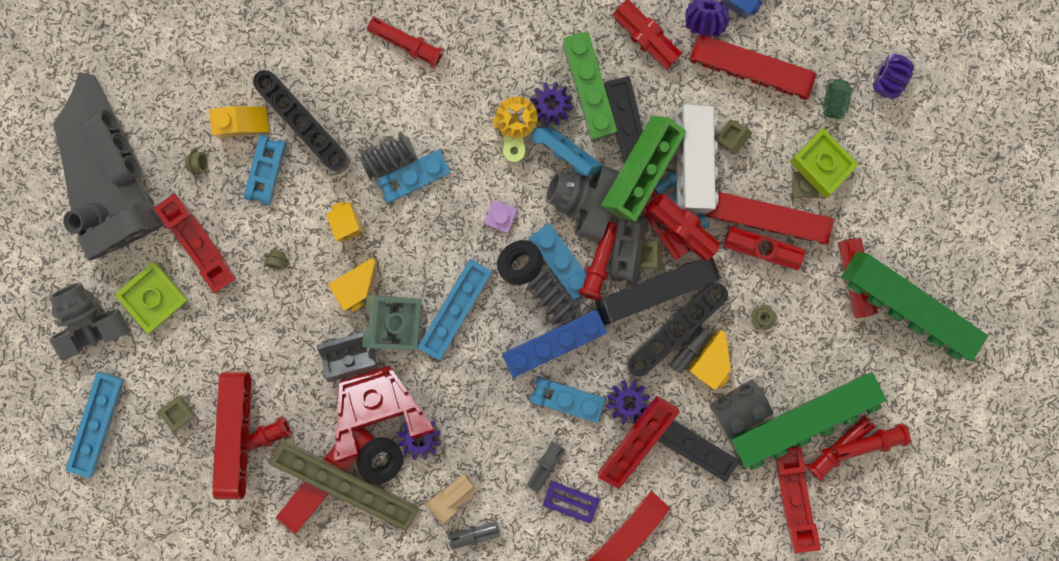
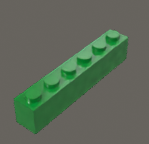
M856 252L840 277L848 283L846 288L858 295L861 293L868 296L866 300L868 303L879 309L884 307L888 310L887 315L898 322L905 321L908 323L907 328L918 335L923 333L928 337L926 340L928 343L937 348L944 347L948 350L946 354L959 362L961 359L973 362L989 336L867 253Z
M873 372L866 373L729 440L742 467H750L751 470L763 466L765 464L764 459L770 456L777 459L789 453L787 448L795 444L798 448L812 442L810 437L820 433L821 437L835 431L834 426L841 422L845 426L859 419L857 415L864 411L867 414H871L882 408L881 403L887 401Z

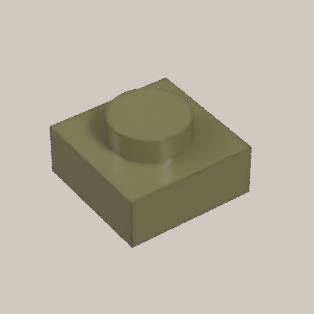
M730 119L715 140L721 146L737 154L752 135V132L747 127Z
M799 171L792 172L791 198H819V191Z
M643 242L639 268H662V242Z
M181 395L157 411L172 432H175L196 416Z

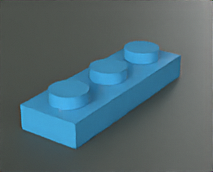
M548 223L530 236L529 239L539 248L543 259L559 281H561L564 288L568 290L571 298L577 299L581 296L578 294V291L583 287L586 278L585 271L552 225Z

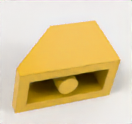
M231 106L209 109L211 133L217 138L270 133L267 107Z
M341 201L331 206L332 211L326 213L336 241L345 242L366 232L353 203L349 202L346 204L345 201Z
M370 258L328 284L343 311L351 309L352 312H355L366 305L364 300H366L367 295H370L378 264L376 258Z
M720 329L715 332L700 352L699 357H696L687 369L713 390H716L717 387L722 388L730 378L728 373L731 370L726 333Z

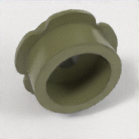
M192 150L185 158L186 169L192 175H200V173L207 171L208 160L205 153Z
M272 249L270 253L263 255L265 257L264 265L272 269L284 270L285 264L289 263V260L285 258V253L279 250Z
M769 305L756 307L751 313L752 324L758 329L762 328V330L772 328L773 323L777 319L775 311H772ZM762 315L766 316L765 320H762Z

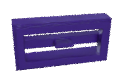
M551 481L543 506L591 524L600 499ZM554 489L590 501L592 506L555 493ZM552 497L589 511V514L587 516L552 503L550 499Z

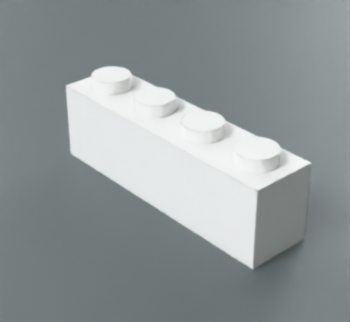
M683 105L675 111V122L687 131L676 150L677 205L682 210L707 214L716 209L718 204V192L715 191V181L718 176V168L715 165L717 141L714 140L717 118L714 115V106Z

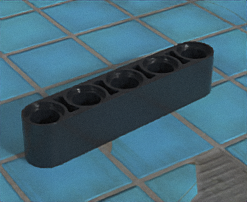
M268 70L257 72L253 79V85L261 96L327 168L334 172L345 171L350 164V158L346 151L276 75ZM266 78H272L273 84L271 88L264 90L262 82ZM283 97H289L290 105L285 109H281L279 107L280 100ZM303 115L307 116V125L303 128H298L296 124L297 119ZM320 134L324 135V145L315 147L314 138ZM337 153L342 154L343 162L341 165L332 166V156Z
M712 256L707 261L702 259L695 260L675 270H670L655 276V278L610 294L599 301H595L603 324L607 325L721 279V276Z
M710 283L703 287L628 356L626 360L628 371L638 377L649 373L726 302L728 298L726 287L719 283ZM713 287L718 288L721 294L716 302H712L708 296L710 289ZM693 305L700 306L702 310L701 316L697 319H692L689 315V310ZM675 322H679L683 327V331L679 336L674 337L670 333V326ZM655 340H661L664 344V348L659 354H654L651 351V344ZM637 357H641L645 361V366L640 371H634L631 366L632 361Z

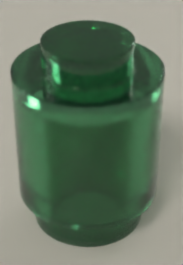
M834 79L833 83L827 84L822 105L824 116L844 119L845 114L848 113L853 88L849 86L848 81Z

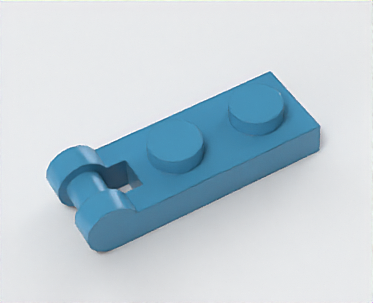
M536 128L532 131L531 136L535 143L547 145L554 151L553 154L557 158L572 164L574 171L578 174L589 176L597 174L601 169L602 164L555 128Z
M439 149L390 174L376 179L375 182L385 195L383 196L385 203L389 204L451 172ZM395 180L398 181L401 187L396 191L393 190L390 184Z
M541 377L536 378L535 385L537 386L534 394L530 396V402L598 423L605 402L604 397ZM547 388L554 390L551 399L544 397Z

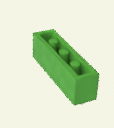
M586 31L563 38V48L590 141L593 142L616 135V125L589 32Z
M651 116L601 206L619 219L636 222L687 131L669 117Z

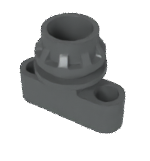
M602 165L599 172L593 174L590 185L588 176L580 175L574 171L568 173L557 171L548 186L546 202L554 205L559 213L566 214L570 218H574L581 210L575 227V235L598 243L604 235L611 212L602 207L601 204L617 178L619 171Z
M81 282L64 287L49 297L52 303L51 313L54 318H58L55 323L58 327H68V329L58 332L49 338L60 360L80 354L83 347L88 345L94 346L102 339H104L105 343L117 339L130 330L119 309H114L97 316L95 311L100 307L99 301H93L95 299L94 294L86 290Z

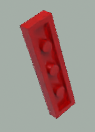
M656 396L597 472L598 478L620 489L680 413L678 407Z

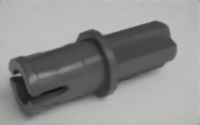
M700 325L686 343L683 342L682 345L684 347L670 363L671 368L677 373H683L694 357H699V351L713 335Z
M551 441L544 456L540 461H537L539 465L528 481L527 486L539 492L550 473L555 472L554 468L566 449Z
M497 522L475 528L472 525L470 529L448 534V539L451 540L449 542L452 550H455L456 548L471 544L477 546L478 542L499 537L500 528Z

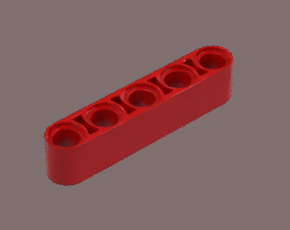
M700 35L696 36L689 61L693 64L698 62L702 64V67L717 72L723 70L726 71L727 75L742 80L747 78L751 80V83L766 88L771 86L775 88V91L790 96L796 94L799 95V99L809 100L817 73L809 69L712 37L709 38L705 35L701 37Z
M718 192L716 209L706 214L708 218H719L720 221L733 224L740 223L746 227L759 230L766 229L769 232L785 236L793 235L794 238L819 241L820 244L829 245L835 220L827 216Z
M222 372L219 376L212 484L213 497L216 500H242L246 494L252 388L249 372Z
M364 427L353 431L358 453L367 442L375 437ZM335 444L323 459L348 471L350 466L357 460V457L336 463L334 461ZM304 482L275 519L295 535L329 493Z

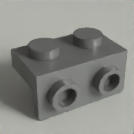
M355 331L346 337L328 339L322 344L317 345V351L322 358L325 378L328 382L378 368L374 348L362 347L363 332Z
M753 379L741 384L738 388L709 405L729 439L734 438L774 414L764 392Z

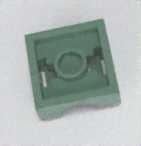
M367 295L365 309L369 313V326H367L366 332H363L362 347L417 351L421 299ZM394 307H397V313H394ZM383 340L392 341V343H385Z

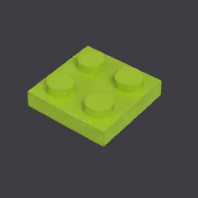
M824 128L820 129L789 161L825 199L859 165Z
M156 261L150 263L114 294L147 334L155 331L189 301Z

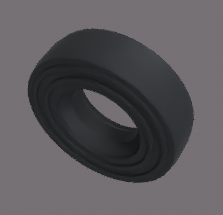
M519 240L509 244L502 250L497 260V270L500 276L511 285L529 283L537 277L543 267L541 251L534 243L528 240ZM528 256V262L524 267L519 270L512 269V264L518 257Z
M379 437L370 440L361 448L357 457L359 473L365 480L373 484H382L390 481L402 468L404 460L402 450L389 438ZM382 452L388 453V461L383 467L379 469L372 468V460L377 454Z

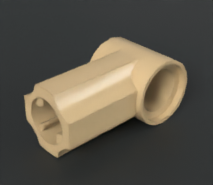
M463 473L447 488L438 491V494L434 498H430L425 503V506L443 524L458 511L459 506L478 491V488Z

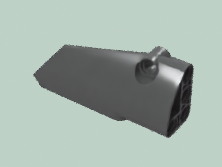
M79 72L71 95L54 122V128L71 211L64 215L63 224L68 232L78 234L79 238L77 240L87 260L90 261L118 250L162 227L163 224L153 209L154 206L139 178L141 167L96 76Z

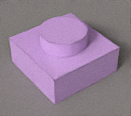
M493 200L484 224L509 233L517 208Z

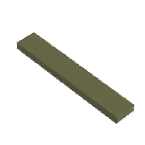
M283 439L280 440L268 461L269 465L407 531L419 510L417 505Z

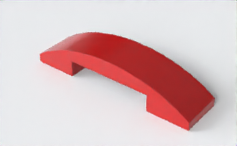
M176 193L153 208L167 229L172 230L197 265L200 275L213 293L218 292L236 279L228 263L203 226Z
M790 447L787 448L789 453L777 458L776 463L782 506L794 554L820 551L821 546L817 526L813 521L804 474L806 469L802 448Z
M651 490L635 507V511L586 561H626L658 526L670 510V507Z

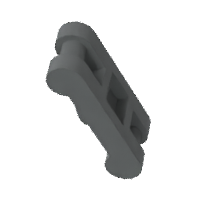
M638 217L636 222L619 219L610 271L612 280H626L630 284H637L639 282V265L644 234L648 229L647 218ZM632 228V236H628L629 230ZM624 262H628L627 270L623 267Z

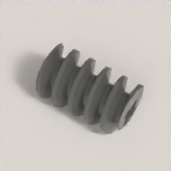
M401 131L398 132V141L389 136V145L380 140V149L371 144L369 154L363 148L360 149V159L370 180H372V172L377 177L382 175L381 168L387 173L391 172V163L397 169L400 168V159L405 164H409V155L418 160L408 136L406 137Z
M548 267L530 281L525 290L527 292L535 290L532 299H542L538 305L539 308L548 306L545 315H555L551 321L552 324L562 323L581 307H571L575 301L574 298L565 300L568 290L558 291L562 283L561 281L552 283L556 275L553 273L546 276Z

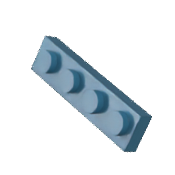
M469 259L417 348L437 360H441L492 271Z
M101 371L96 373L65 471L87 478L94 476L125 379Z

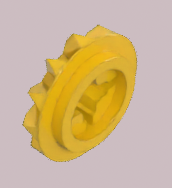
M522 96L509 97L501 102L496 111L497 126L508 137L523 138L534 130L537 124V110L531 101ZM524 108L525 110L521 118L525 125L516 121L509 126L508 124L512 116L508 109L517 113Z

